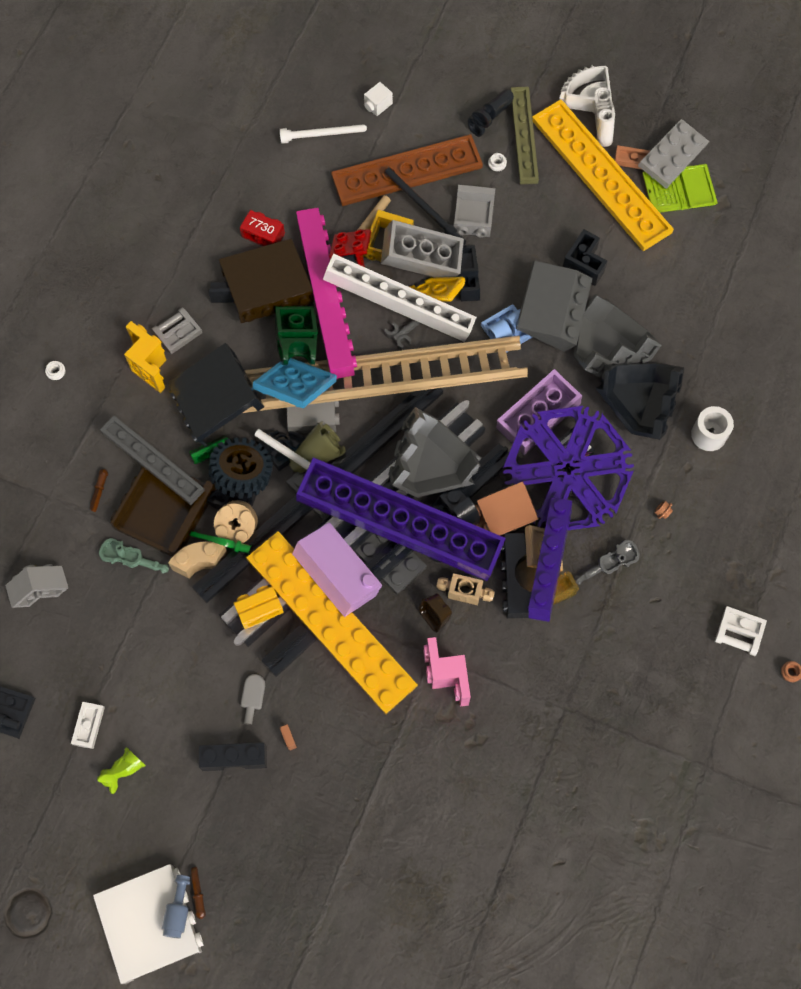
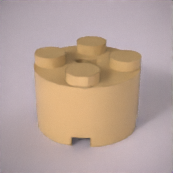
M234 500L225 504L214 518L216 535L234 542L239 540L244 543L256 530L258 524V517L252 506L240 500ZM235 518L238 519V523H241L238 526H235L234 522H232Z

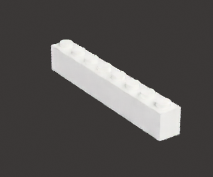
M333 254L323 280L463 342L469 336L476 317L336 254Z

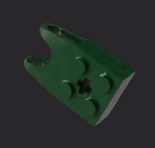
M275 307L276 343L282 365H288L289 359L294 356L304 357L310 365H315L318 333L315 308Z

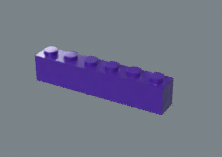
M551 498L529 603L530 619L550 622L572 513L571 500Z

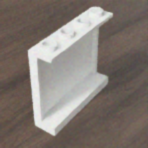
M171 864L93 895L121 984L129 983L145 974L202 952L201 946H204L200 933L195 932L193 925L196 924V919L193 911H188L185 931L181 934L180 939L163 936L162 924L166 905L174 902L177 883L174 881L177 875H181L179 869H174V866ZM185 890L183 904L187 906L186 903L189 902V898Z

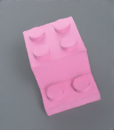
M436 637L427 638V645H424L423 650L425 663L429 662V666H426L427 683H432V689L455 686V700L460 701V707L469 706L471 696L465 655L439 658Z

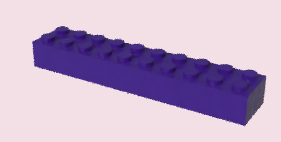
M314 457L296 493V501L485 581H488L506 539Z

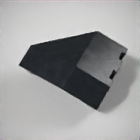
M657 362L604 365L602 384L596 390L631 434L660 440L667 432V419L669 416L672 417L676 405V394L680 393L682 388L684 367Z

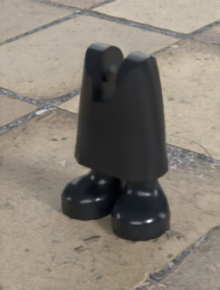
M503 90L494 99L483 105L482 108L472 113V116L468 118V127L475 136H482L485 133V128H488L492 121L508 108L514 99L512 91Z

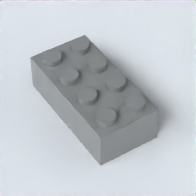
M392 220L384 231L381 264L435 278L457 277L461 271L464 239Z

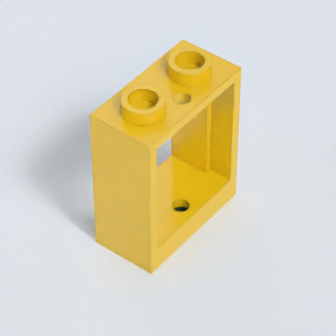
M378 210L370 228L371 237L367 254H363L364 257L371 261L377 260L381 262L382 250L373 247L380 227L386 228L392 220L414 225V220Z

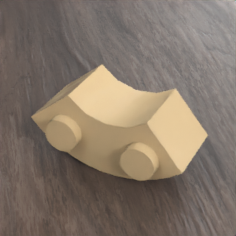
M197 542L179 550L170 559L168 564L173 571L190 579L196 572L202 569H213L228 553L223 545L214 542Z

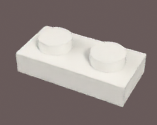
M82 702L71 741L72 745L94 749L105 709L104 706Z

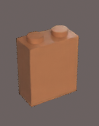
M523 481L478 499V505H475L480 517L484 516L486 521L483 524L485 530L499 536L539 520Z

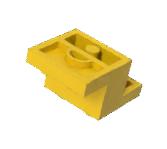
M130 321L126 325V329L134 345L124 354L134 374L161 393L165 389V385L159 368L166 361L165 350L161 346L162 342L155 335L150 336L142 325H136Z

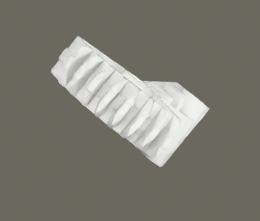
M591 65L590 68L584 67L583 71L578 69L577 73H573L571 77H568L567 82H564L560 100L562 99L569 109L593 112L595 114L597 141L602 147L610 146L613 143L615 110L611 97L608 67H594ZM604 80L603 82H595L588 85L582 90L580 95L572 94L577 88L586 83Z

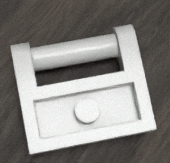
M726 606L714 642L719 644L725 643L745 650L752 656H756L767 620ZM729 630L751 638L753 642L750 644L725 635V632Z

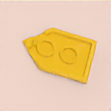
M429 278L424 280L425 283L417 287L412 285L410 288L441 302H451L463 288L465 278Z

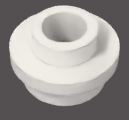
M500 153L493 154L488 160V165L493 171H502L507 164L506 158Z
M52 361L47 364L45 373L49 379L59 380L65 375V367L61 362Z

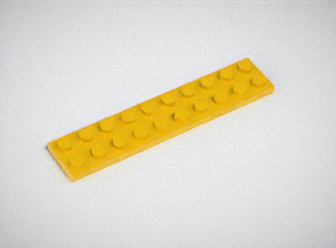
M562 99L532 116L536 127L642 251L647 250L673 233V227Z
M279 531L276 532L246 557L248 562L270 586H273L275 592L386 715L410 694L418 684L353 613L346 617L341 614L293 556L294 548Z

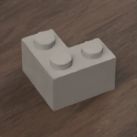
M52 564L35 567V565L25 566L18 575L13 576L12 580L5 585L12 608L30 607L40 598L58 597L68 589L62 566H53Z

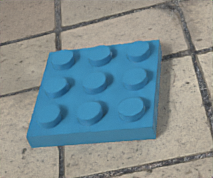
M290 358L288 365H282L280 361L253 382V389L293 404L296 407L305 408L336 382L337 375Z

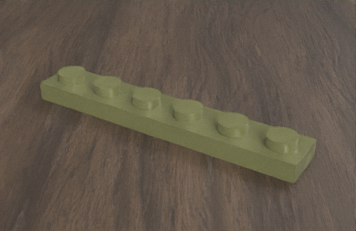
M511 87V91L514 94L512 113L520 184H538L539 177L529 87Z

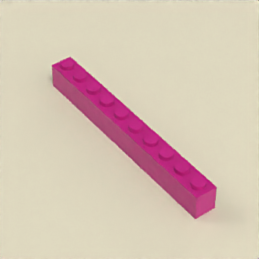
M319 208L296 211L329 371L337 375L336 379L354 376V368L357 367L356 357L351 356V351L354 350L352 339L348 340L347 335L350 334L348 323H344L343 320L346 318L345 308L340 307V303L343 302L341 291H337L336 287L338 286L323 280L330 262L329 255L331 251L330 244H326V241H329L327 229L323 230V226H325L324 215H320Z

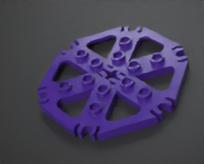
M583 406L540 411L536 413L540 416L541 420L538 419L537 415L533 414L532 418L535 421L533 425L528 424L526 420L523 422L528 430H525L520 425L503 468L511 467V470H504L503 474L509 473L512 479L505 481L504 484L510 485L513 483L514 485L521 481L525 485L551 482L542 507L536 510L540 518L537 527H541L542 522H547L551 498L567 500L570 491L575 494L588 511V517L585 520L570 522L568 530L600 526L596 518H598L601 524H604L605 521L602 519L604 513L608 514L610 518L614 517L609 508L615 514L617 513L634 470L625 471V469L634 467V464L628 465L625 463V459L632 457V454H623V452L631 451V449L603 413L600 419L596 420L599 416V411H596L594 416L590 417L588 415L589 407H586L583 414H581ZM568 416L575 419L576 423L566 448L548 427L550 419ZM603 429L615 444V451L613 453L585 456L595 430ZM526 438L532 439L548 461L519 465L516 462V456L522 441ZM566 463H569V466L573 468L579 467V469L571 471L570 475H567L565 471H557L566 467ZM618 474L620 482L611 500H605L588 478L597 475Z

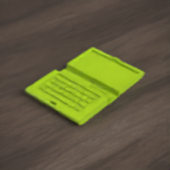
M707 164L686 167L667 189L649 174L642 172L649 201L660 213L718 204Z

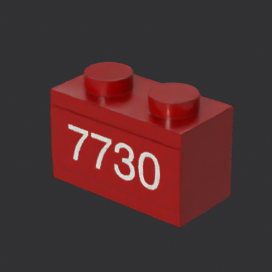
M252 210L249 211L240 226L242 238L261 246L281 242L285 235L284 224L281 221L268 218L263 213Z

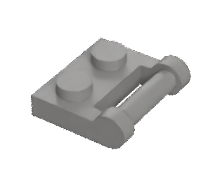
M183 307L178 310V313L159 326L155 325L151 328L153 334L159 338L170 354H173L203 333L202 329ZM181 319H184V321H182L181 323H179L178 325H176L175 327H173L171 330H169V331L166 332L165 334L162 333V332H164L165 330H167L168 328H170L171 326H173L174 324H176V323H177L178 321H180Z

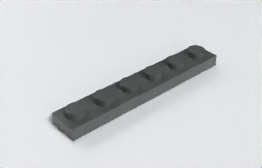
M113 416L100 429L102 434L190 505L205 491L200 484L117 417Z

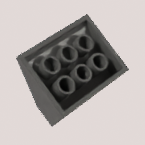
M534 261L516 329L563 352L577 345L593 278L574 269Z

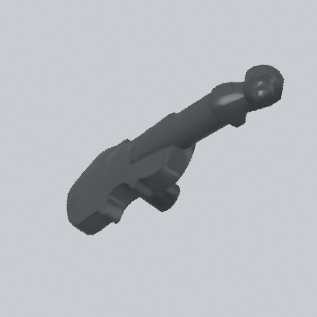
M624 540L620 544H616L613 552H607L606 555L599 557L597 565L584 571L580 576H574V583L580 585L583 580H587L601 571L605 574H611L618 570L621 565L629 567L630 564L639 560L640 554L637 546L631 540Z

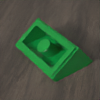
M222 436L207 443V447L203 445L190 451L189 454L194 464L210 458L213 449L218 447L220 442L225 444V440L228 438Z

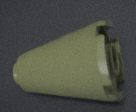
M320 421L296 449L295 453L310 463L313 457L323 462H329L342 456L346 450L344 445L340 447L338 443L340 438L328 424L323 426V421ZM290 459L289 465L294 472L301 474L307 472L305 468Z

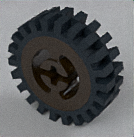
M238 437L233 438V443H231L230 439H227L225 444L220 442L218 447L213 449V453L210 456L208 475L211 477V483H216L215 488L217 490L222 487L223 494L226 495L230 491V497L234 498L235 493H239L238 498H243L244 493H246L247 498H250L252 493L256 496L260 490L263 492L265 487L268 486L272 473L271 455H267L268 451L266 448L262 450L260 443L255 447L254 440H251L248 444L246 443L247 438H242V442L238 441Z

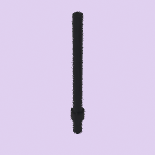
M390 167L385 170L384 173L445 230V234L463 238L452 224L449 225Z

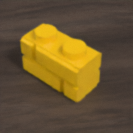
M262 586L256 590L257 593L250 596L248 594L241 595L234 602L244 629L284 613L273 586L269 588L268 586Z

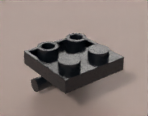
M0 686V733L20 739L36 698Z

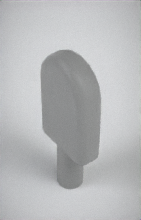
M258 674L249 675L244 682L240 705L246 708L244 724L252 725L255 709L260 710L262 708L265 681Z

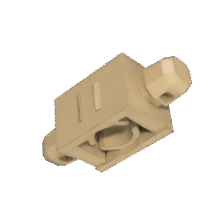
M454 573L451 581L448 578H438L436 586L442 591L449 590V599L478 605L479 598H482L483 601H493L495 591L489 588L482 589L483 580ZM458 583V589H457V592H456V591H455V588H456V584ZM462 586H468L471 589V591L469 593H463L460 590V588ZM474 587L476 588L475 596H473Z

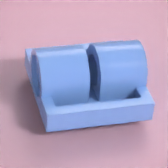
M513 304L481 322V327L490 339L520 336V344L532 338V336L516 329L521 309L517 310Z

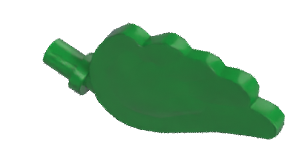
M190 532V536L234 548L235 552L241 551L249 554L251 549L250 545L243 544L239 540L234 542L220 537Z

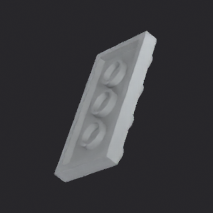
M681 119L641 160L638 166L667 189L710 141Z

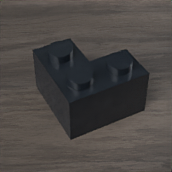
M583 229L565 256L563 267L577 270L593 278L591 284L596 286L605 272L607 260L594 254L598 248L600 237Z

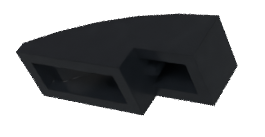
M475 245L463 246L461 271L458 277L465 278V284L460 290L461 302L480 301L479 270Z

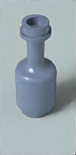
M177 875L174 881L177 883L174 902L166 905L162 924L163 936L180 939L181 934L185 931L188 907L183 904L186 885H190V877L184 875Z

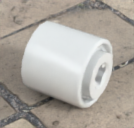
M711 406L705 408L699 414L691 430L694 444L705 451L720 449L725 444L734 427L731 414L721 407Z

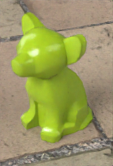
M127 747L124 749L123 756L114 762L111 769H103L97 778L98 782H101L105 787H109L111 794L117 791L118 778L129 776L146 766Z

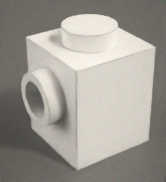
M381 82L364 94L365 108L376 116L393 104L392 92Z

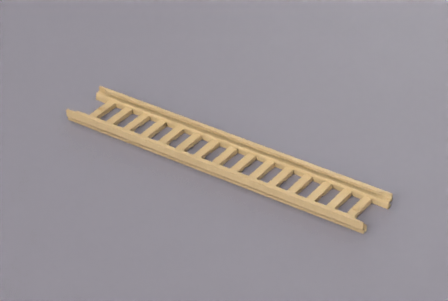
M520 336L355 356L357 367L354 368V371L363 370L364 386L353 388L352 377H344L345 389L333 390L332 385L310 404L527 377V368L509 367L506 351L521 349ZM498 352L501 369L490 370L487 354ZM467 356H479L481 372L470 373ZM459 357L462 374L451 375L448 359ZM327 360L315 361V365H311L330 372ZM440 360L442 377L431 378L428 361ZM420 362L423 379L411 380L409 364ZM401 365L402 382L392 383L390 366ZM272 367L245 370L253 385L256 379ZM382 367L384 384L372 385L370 369ZM266 394V399H261L265 407L260 411L294 407L295 405ZM252 406L243 413L254 412L257 410Z

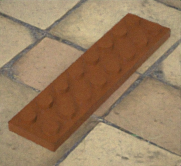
M470 134L331 172V176L341 205L345 206L402 190L384 173L388 167L412 188L481 169L483 163Z

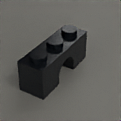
M265 743L199 746V768L202 771H221L224 768L242 767L245 769L267 768V746Z

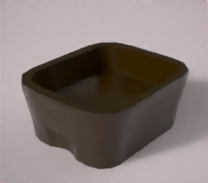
M437 593L424 598L419 606L421 616L436 633L448 623L452 615L450 607Z

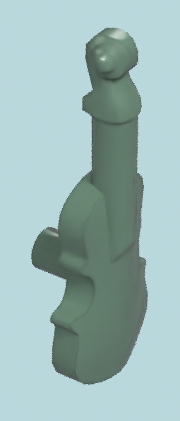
M113 538L107 539L99 550L101 560L111 562V564L121 562L130 568L140 565L155 571L160 570L162 573L169 571L167 564L163 565L157 561L142 558V553L139 549L132 548L131 546L124 547L123 541H117Z

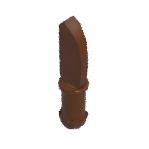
M106 469L99 471L97 483L94 486L95 491L90 504V510L93 512L97 511L102 490H104V484L108 476Z
M192 867L191 876L194 896L192 898L195 903L196 917L203 919L206 915L203 902L204 895L201 894L197 867Z

